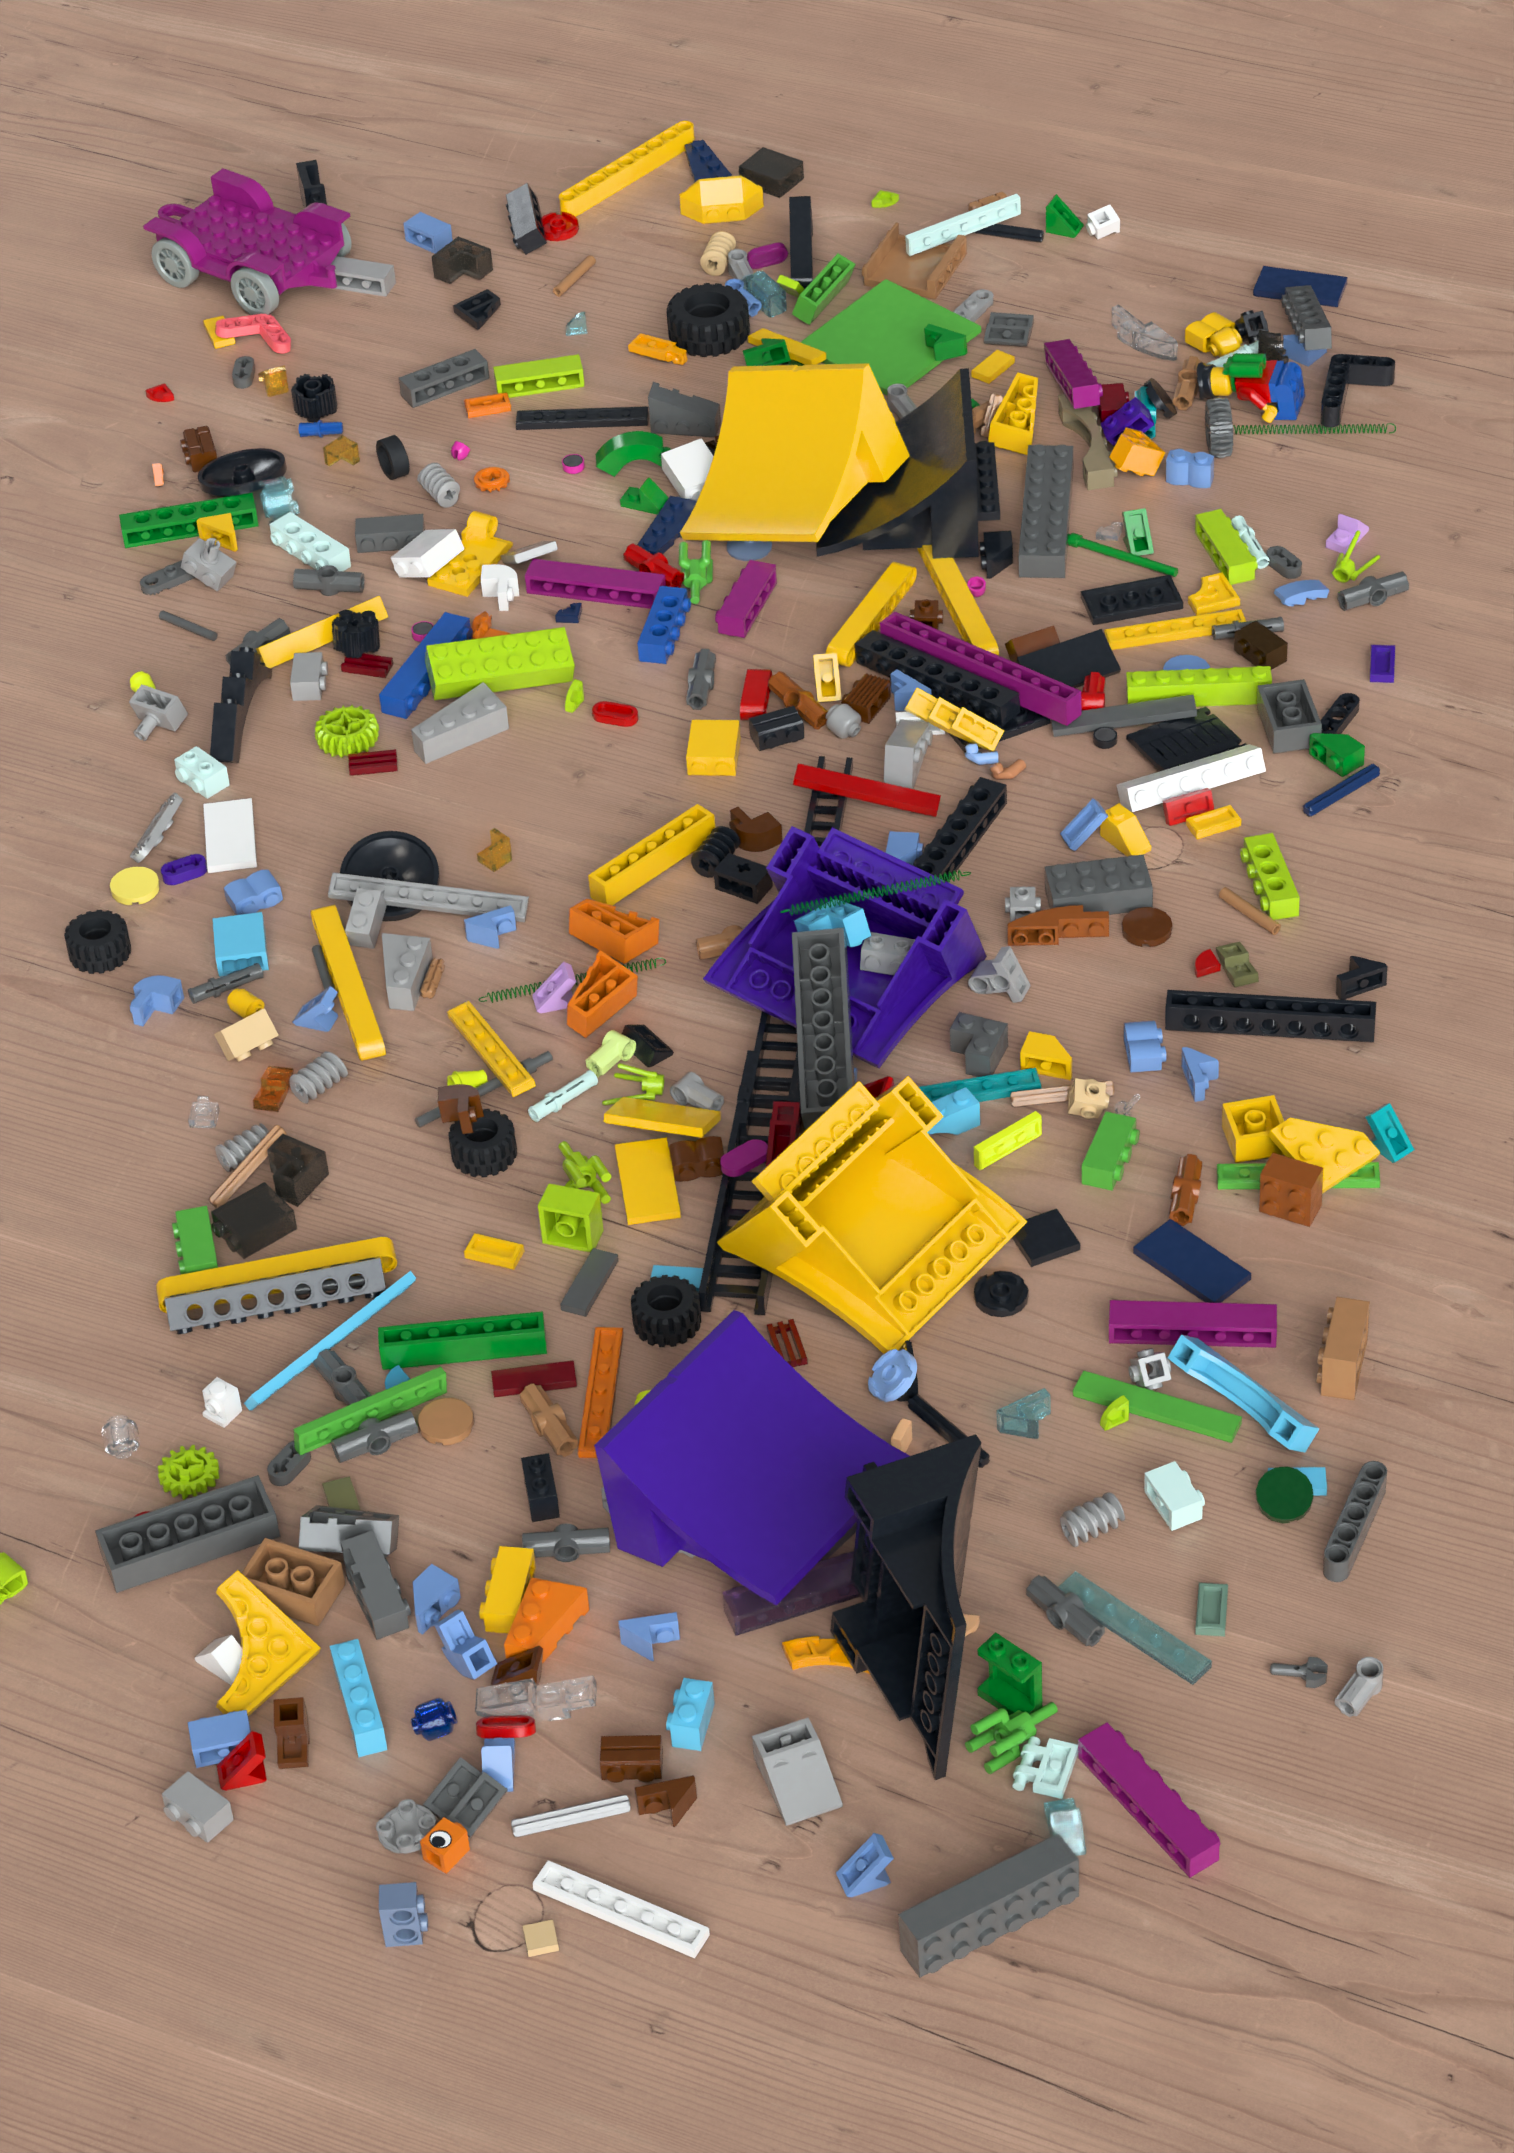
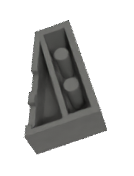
M372 1530L341 1541L347 1580L376 1640L408 1629L407 1616L411 1615L409 1604L406 1598L402 1599L400 1596V1586L397 1579L392 1577L389 1563L384 1558L374 1531Z

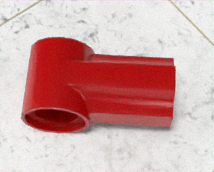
M1091 672L1090 675L1085 676L1083 691H1081L1082 711L1105 707V677L1100 675L1099 672Z

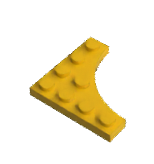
M237 1570L217 1588L216 1594L227 1605L238 1626L242 1647L241 1663L233 1684L217 1702L216 1707L223 1714L247 1710V1714L250 1716L317 1656L321 1648Z

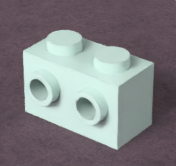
M197 746L174 759L177 779L207 799L230 785L227 767Z
M1175 1461L1145 1473L1144 1492L1171 1531L1202 1519V1509L1205 1505L1204 1497L1200 1490H1195L1188 1473L1185 1470L1182 1471Z

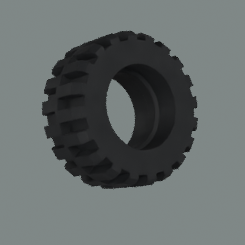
M704 283V285L696 284L692 285L691 288L686 287L682 289L681 293L677 292L668 303L667 324L669 339L671 342H675L677 347L685 349L691 356L717 357L719 354L725 355L730 353L731 350L735 351L740 345H743L750 333L749 309L746 298L737 289L734 290L731 286H722L719 283H715V285L710 283Z

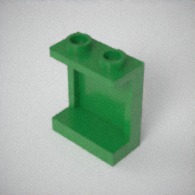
M995 1632L977 1649L978 1656L989 1663V1678L977 1688L978 1696L997 1709H1006L1008 1715L1018 1710L1031 1714L1043 1707L1042 1662Z

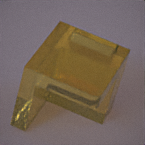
M343 435L323 447L325 464L328 466L333 465L340 459L353 466L360 462L358 444Z
M493 828L490 830L491 845L477 853V859L479 863L495 872L512 861L510 838Z

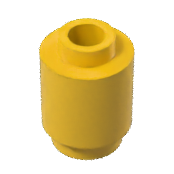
M234 989L227 998L230 1010L242 1018H246L265 1007L261 999L246 989Z

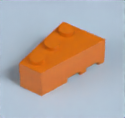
M585 899L570 908L569 934L625 964L658 944L659 919L652 917L650 920L637 917V912L630 911L629 914L616 911L615 906Z
M599 950L596 960L587 970L585 979L579 984L567 1005V1025L587 1038L637 996L638 976Z
M531 1577L504 1643L506 1659L536 1646H541L543 1648V1663L557 1648V1642L565 1633L569 1634L573 1630V1624L581 1615L585 1616L590 1610L587 1588Z

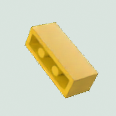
M499 1546L497 1557L492 1558V1578L486 1581L485 1596L487 1598L486 1602H481L479 1617L484 1620L486 1632L509 1633L531 1577L534 1578L536 1570L534 1549Z

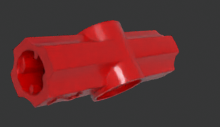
M634 543L627 546L623 554L624 561L638 568L639 572L664 574L667 587H681L684 581V573L671 566L662 553L658 552L653 555Z

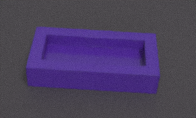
M1371 645L1370 682L1394 683L1395 645Z

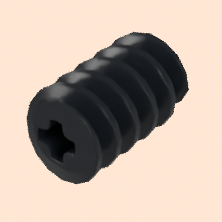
M725 826L715 827L706 840L702 842L701 846L698 847L697 851L693 853L691 857L693 869L701 876L713 878V870L728 853L734 854L735 850L740 846L741 841L738 834Z

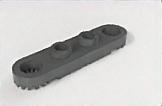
M181 560L144 576L140 580L141 591L145 595H152L153 593L156 595V593L159 594L166 588L171 589L196 577L180 568Z

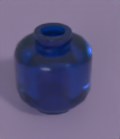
M439 1697L417 1705L414 1712L415 1717L411 1718L415 1734H422L427 1741H433L451 1734L454 1730V1724H457V1716L451 1702H445Z

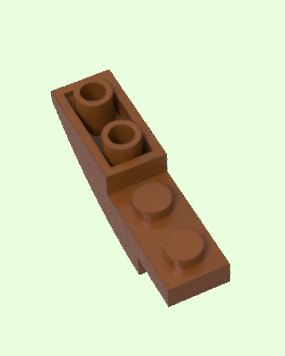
M1083 905L1056 907L1028 914L1007 924L1008 946L1059 945V938L1109 937V911L1083 912Z

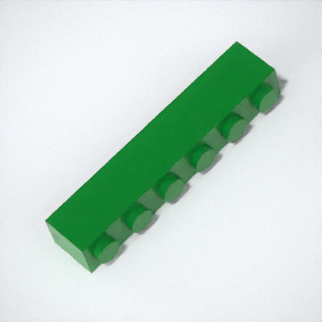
M543 1311L378 1327L382 1370L393 1369L397 1365L400 1368L547 1354Z

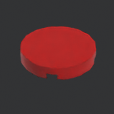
M556 212L542 217L546 239L549 241L567 240L578 233V219L573 214L562 212V215H557Z

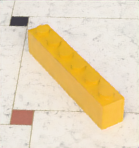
M696 804L589 874L590 897L595 901L614 905L696 851L715 828L714 814Z

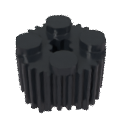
M304 374L296 378V383L292 386L291 393L294 411L297 415H300V417L304 416L308 422H318L320 417L324 418L325 415L329 416V414L337 412L335 384L331 376L322 374V377H311L310 374Z
M342 610L339 612V617L332 621L333 649L339 652L342 651L347 658L358 659L362 656L363 652H376L380 649L379 622L373 611L355 613L351 610Z

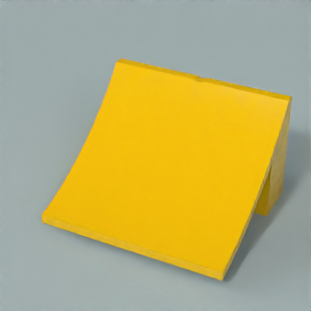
M869 363L803 366H733L728 371L726 402L715 454L696 505L680 531L683 540L818 542L829 523L868 482H886L910 455Z
M907 1076L876 1098L869 1093L860 1081L855 1083L752 1180V1183L765 1197L721 1237L717 1243L724 1251L766 1269L805 1292L838 1315L885 1354L893 1349L899 1350L904 1342L909 1340L970 1280L1027 1221L996 1193L954 1164L927 1132L944 1116L912 1079Z

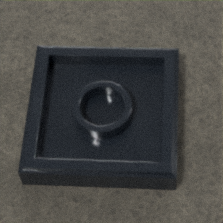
M1058 1209L1025 1219L1027 1223L1012 1237L1031 1267L1080 1250V1242Z

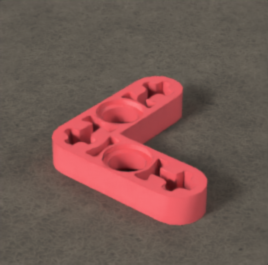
M255 314L216 321L215 333L221 338L260 334L276 353H288L291 349V338L270 314Z

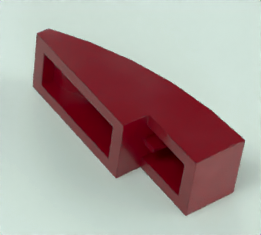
M773 1101L766 1167L799 1137L801 1122L800 1102Z

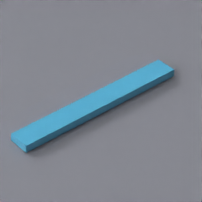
M409 1271L253 1393L244 1402V1405L249 1411L254 1410L314 1363L320 1352L333 1348L407 1290L416 1281L413 1273Z

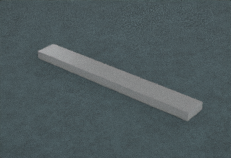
M332 872L328 891L329 898L354 901L357 888L377 890L382 892L385 903L389 906L469 916L481 915L511 905L514 910L515 921L525 922L529 904L528 896Z

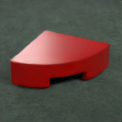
M166 384L145 390L146 397L152 401H174V394Z
M1211 949L1202 952L1196 958L1195 975L1197 978L1221 971V964Z

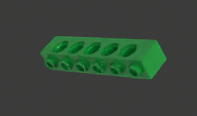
M253 493L120 514L125 548L198 537L197 520L199 518L231 513L234 530L258 527Z

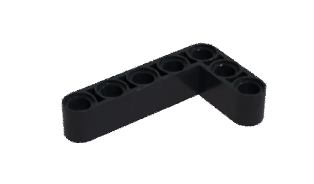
M811 196L789 197L791 279L798 281L805 289L813 281Z
M1333 355L1321 401V424L1325 427H1337L1340 425L1349 384L1392 385L1395 379V360L1379 356Z

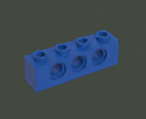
M659 587L637 643L640 662L667 664L669 656L673 655L674 643L680 637V627L685 625L686 612H690L691 598H688L687 588Z

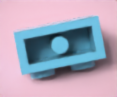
M683 1678L681 1688L675 1690L673 1698L674 1712H669L666 1722V1730H669L671 1733L672 1747L702 1750L715 1705L713 1682Z

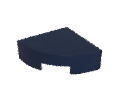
M572 603L570 607L564 610L560 609L555 615L556 623H579L582 603Z

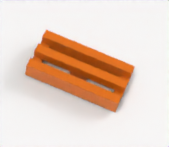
M506 392L464 400L468 418L511 411V404Z

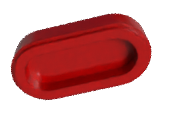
M602 701L592 707L593 719L600 723L629 727L635 725L639 719L638 710L631 705Z
M526 1715L489 1716L481 1718L476 1722L477 1736L486 1739L522 1738L531 1736L536 1732L535 1719Z

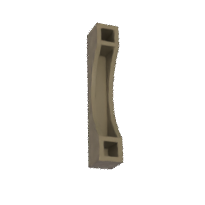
M1065 394L1058 395V414L1063 426L1079 434L1090 447L1088 453L1083 458V480L1087 490L1114 487V477L1118 476L1117 468L1115 467L1116 464H1112V460L1109 458L1111 451H1107L1106 438H1102L1101 425H1097L1096 412H1092V406L1074 409Z

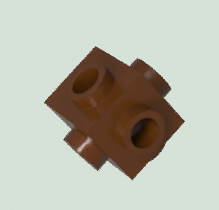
M915 600V608L910 610V618L938 630L939 624H943V610H939L938 600Z

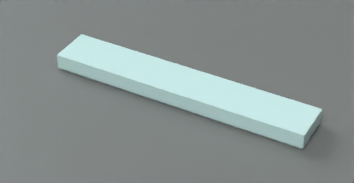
M1018 194L1011 195L905 235L906 253L912 256L954 240L958 234L965 236L1020 215V196Z

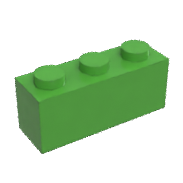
M1105 1112L1082 1163V1184L1113 1191L1116 1182L1122 1180L1124 1164L1130 1161L1132 1145H1137L1140 1130L1136 1129V1118Z
M207 1206L175 1211L177 1222L172 1223L175 1239L180 1238V1241L175 1242L178 1258L183 1257V1260H178L180 1273L186 1274L218 1268Z

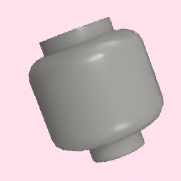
M846 703L835 704L826 714L827 728L840 739H845L849 736L855 737L861 730L860 714Z

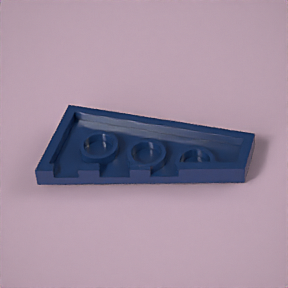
M696 140L685 145V154L691 168L694 183L699 179L732 176L704 140Z
M670 496L637 545L653 555L658 552L664 554L674 545L676 538H682L680 531L689 519L697 501Z

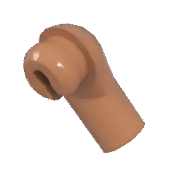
M1017 759L1006 768H1003L1000 762L994 763L990 766L991 776L996 780L1013 779L1026 768V764L1021 759Z

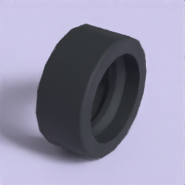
M396 435L378 440L376 443V453L384 474L390 480L408 475L410 464L401 440Z

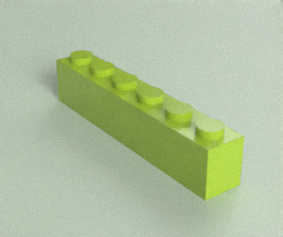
M1256 666L1126 672L1127 704L1186 695H1194L1196 707L1257 704V686L1272 684L1271 667Z

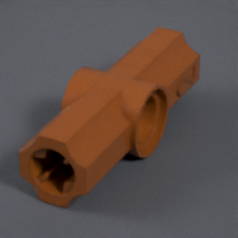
M782 671L772 675L768 682L769 689L783 700L786 708L794 706L798 714L814 729H820L826 725V714L828 711L814 699L811 692L803 690Z
M1193 1154L1180 1157L1177 1176L1175 1175L1170 1197L1172 1201L1169 1218L1181 1226L1192 1223L1195 1204L1198 1202L1201 1180L1199 1179L1201 1177L1202 1161L1198 1159L1197 1155Z

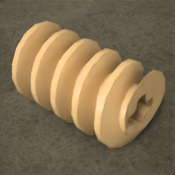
M725 231L716 232L711 236L700 260L701 267L707 274L719 276L724 273L728 264V254L736 247L734 236Z

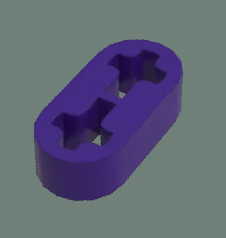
M192 854L168 862L161 867L162 879L167 885H177L201 877L207 872L206 859L200 854Z

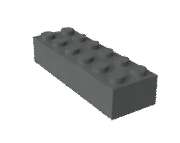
M259 1475L95 1530L99 1550L116 1593L261 1544L264 1538L272 1540L280 1537L276 1513Z
M1058 1833L898 1914L901 1953L920 1978L928 1973L937 1972L942 1966L956 1959L966 1957L969 1952L981 1946L990 1945L997 1938L1008 1932L1019 1930L1024 1924L1036 1918L1039 1919L1046 1916L1049 1911L1061 1905L1070 1904L1075 1898L1079 1897L1078 1857Z

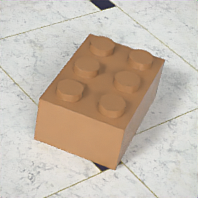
M1336 1297L1334 1308L1329 1307L1327 1324H1330V1326L1324 1328L1322 1344L1326 1345L1323 1348L1320 1347L1318 1354V1364L1322 1365V1367L1318 1369L1317 1383L1321 1384L1322 1396L1355 1400L1368 1341L1370 1301Z
M264 1538L242 1571V1574L286 1616L319 1626L345 1586L341 1562Z

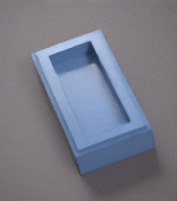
M1092 799L1064 828L1060 835L1068 847L1076 851L1108 815L1100 803Z

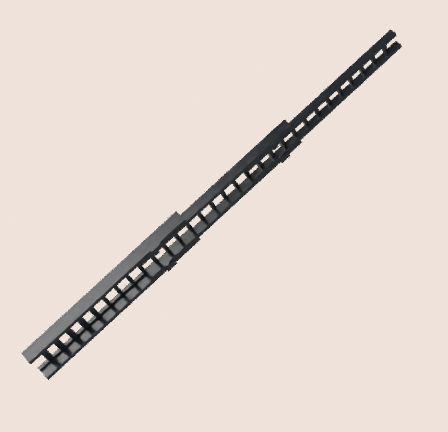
M819 756L817 768L825 769V756ZM847 757L844 774L852 775L853 758ZM812 789L804 832L812 835L813 830L830 831L832 827L841 831L847 797ZM819 799H839L838 806H818ZM816 814L836 815L834 822L815 821ZM814 837L818 846H821L825 838ZM763 1011L761 1013L754 1051L747 1050L727 1153L747 1141L755 1139L762 1140L768 1145L769 1136L748 1135L749 1126L770 1127L772 1113L752 1112L753 1108L773 1109V1101L800 1102L798 1044L795 1042L766 1041L768 1033L797 1034V1028L787 1024H770L771 1015ZM764 1050L797 1052L795 1060L763 1059ZM761 1068L793 1069L792 1078L759 1075ZM756 1090L789 1092V1095L756 1094ZM746 1172L737 1177L722 1174L699 1288L700 1310L702 1312H711L714 1296L756 1299L754 1315L766 1314L773 1273L762 1267L721 1265L722 1258H743L724 1251L717 1243L733 1227L728 1226L729 1220H741L750 1211L732 1209L733 1199L761 1201L765 1197L760 1191L735 1190L737 1181L752 1182L759 1174L758 1172ZM718 1277L760 1279L759 1286L717 1284Z

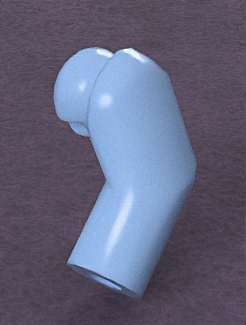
M976 743L965 746L966 753L964 754L966 758L978 765L999 762L997 751L979 752Z

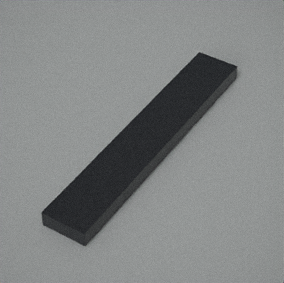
M647 406L517 411L516 430L648 426L649 410Z

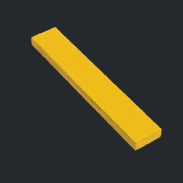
M380 596L346 609L355 613L373 611L378 621L388 617ZM339 613L256 648L257 653L261 655V662L265 663V667L272 668L293 659L294 653H307L332 642V621L339 617Z
M1242 609L1105 629L1104 635L1111 649L1116 650L1212 635V625L1231 624L1232 621L1236 620L1246 622Z
M470 1001L447 1011L450 1021L512 1097L536 1086L532 1076Z

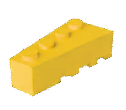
M1017 372L990 423L988 442H994L997 448H1003L1024 455L1028 454V445H1032L1038 388L1037 377Z

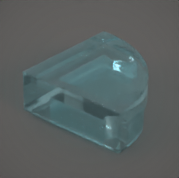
M585 312L576 314L567 323L565 328L566 336L587 334Z

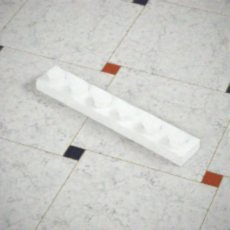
M549 1860L533 1881L534 1891L692 1958L697 1956L710 1936L709 1928Z

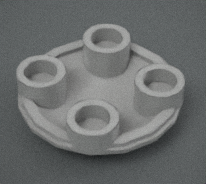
M411 1799L401 1801L398 1807L389 1811L383 1819H380L376 1824L379 1841L386 1849L394 1853L407 1854L421 1849L420 1841L437 1824V1821L430 1809L416 1804Z

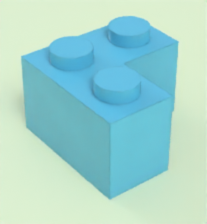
M832 901L831 907L826 903V909L822 906L821 910L817 908L816 911L813 910L794 921L797 932L844 928L846 943L849 947L862 944L864 939L871 936L863 908L846 902L844 905L842 901L840 906L836 901L835 907Z

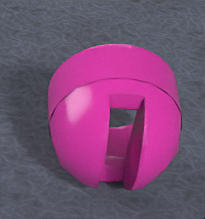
M455 441L451 448L452 457L460 461L464 460L470 452L468 446L458 441Z
M976 576L970 578L967 582L973 597H980L985 593L986 582L983 578Z

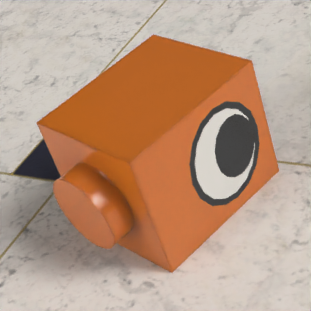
M445 1817L420 1841L423 1860L446 1874L470 1850L467 1830L460 1823H453Z

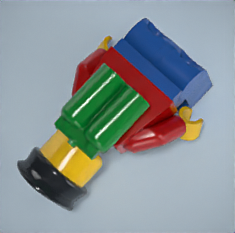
M1265 353L1233 354L1223 364L1224 367H1216L1213 364L1206 365L1203 362L1198 364L1196 374L1200 400L1229 396L1232 392H1235L1239 400L1250 401L1260 410L1263 409L1262 418L1268 423H1271L1273 419L1297 420L1300 407L1305 398L1302 370L1298 364L1294 362L1284 364V361L1278 360L1266 361ZM1277 402L1276 407L1268 406L1267 403Z

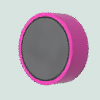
M578 454L565 456L562 459L563 470L569 474L581 472L585 468L584 458Z
M427 621L414 624L411 628L412 638L415 641L421 642L434 625Z

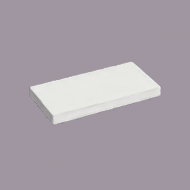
M252 798L203 804L208 873L257 867Z

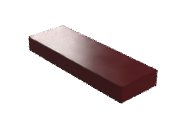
M574 1360L491 1371L494 1398L518 1395L523 1392L526 1386L533 1383L541 1385L544 1391L577 1387Z

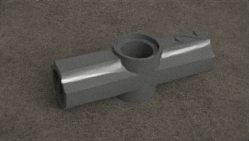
M331 565L323 566L319 570L295 569L293 586L296 589L320 590L321 594L325 596H333L339 592L363 593L365 576L362 572L338 571L336 567Z
M1401 571L1376 579L1374 576H1367L1359 585L1337 593L1340 608L1346 611L1370 603L1372 606H1379L1386 601L1387 597L1409 590L1407 575Z
M278 618L259 632L249 631L244 636L242 644L231 651H239V647L253 648V652L257 653L256 648L290 634V629L284 620ZM231 651L225 655L229 665L231 663Z
M701 649L696 653L693 668H689L686 702L693 710H701L702 707L707 705L709 692L714 688L716 654L712 653L710 649Z
M326 1349L318 1354V1357L314 1360V1366L332 1387L337 1400L349 1406L352 1403L372 1396L357 1379L355 1369L346 1365L335 1351Z
M406 1411L383 1421L377 1418L367 1419L360 1424L357 1431L331 1440V1445L336 1459L339 1463H342L368 1452L372 1455H381L390 1448L391 1443L419 1432L412 1412Z
M560 1524L554 1531L522 1534L523 1548L534 1549L535 1558L554 1556L558 1561L572 1562L582 1554L610 1553L609 1527L578 1530L575 1525Z
M1040 1575L1032 1579L1030 1585L1026 1588V1595L1046 1611L1049 1621L1055 1628L1059 1630L1067 1629L1085 1646L1090 1645L1093 1647L1100 1641L1105 1633V1626L1085 1610L1083 1602L1073 1592L1064 1593L1046 1576Z

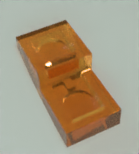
M268 1066L261 1077V1088L253 1099V1109L279 1112L290 1087L289 1079L294 1074L293 1068Z

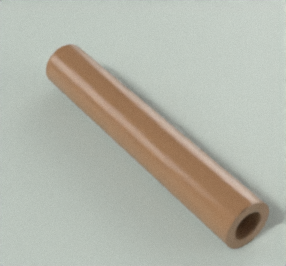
M588 255L553 288L554 294L558 297L562 296L596 263L595 258L592 255Z
M1224 887L1220 891L1219 898L1273 935L1280 931L1281 925L1229 888Z

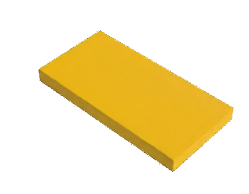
M622 1097L604 1113V1122L608 1124L700 1138L721 1120V1111Z
M667 1137L614 1144L628 1225L681 1218Z

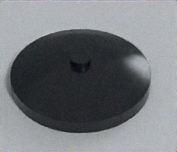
M266 448L246 449L212 460L199 471L198 481L201 490L211 495H241L273 484L285 474L287 465L284 455L279 451Z
M400 831L377 832L359 840L347 852L340 868V873L414 883L439 885L440 880L438 862L431 848L416 836ZM347 900V902H348V903L351 905V907H352L353 901H348V900ZM387 905L382 921L407 919L422 910Z

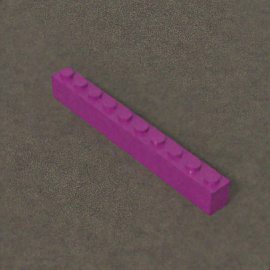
M893 612L880 622L881 634L1018 692L1021 707L1066 726L1082 715L1081 691L900 613Z

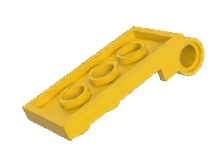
M473 511L470 514L467 527L461 532V542L464 550L432 576L428 577V586L466 597L471 594L481 582L482 565L497 564L501 560L500 555L506 554L513 546L511 541L493 537L498 527V520L495 516Z

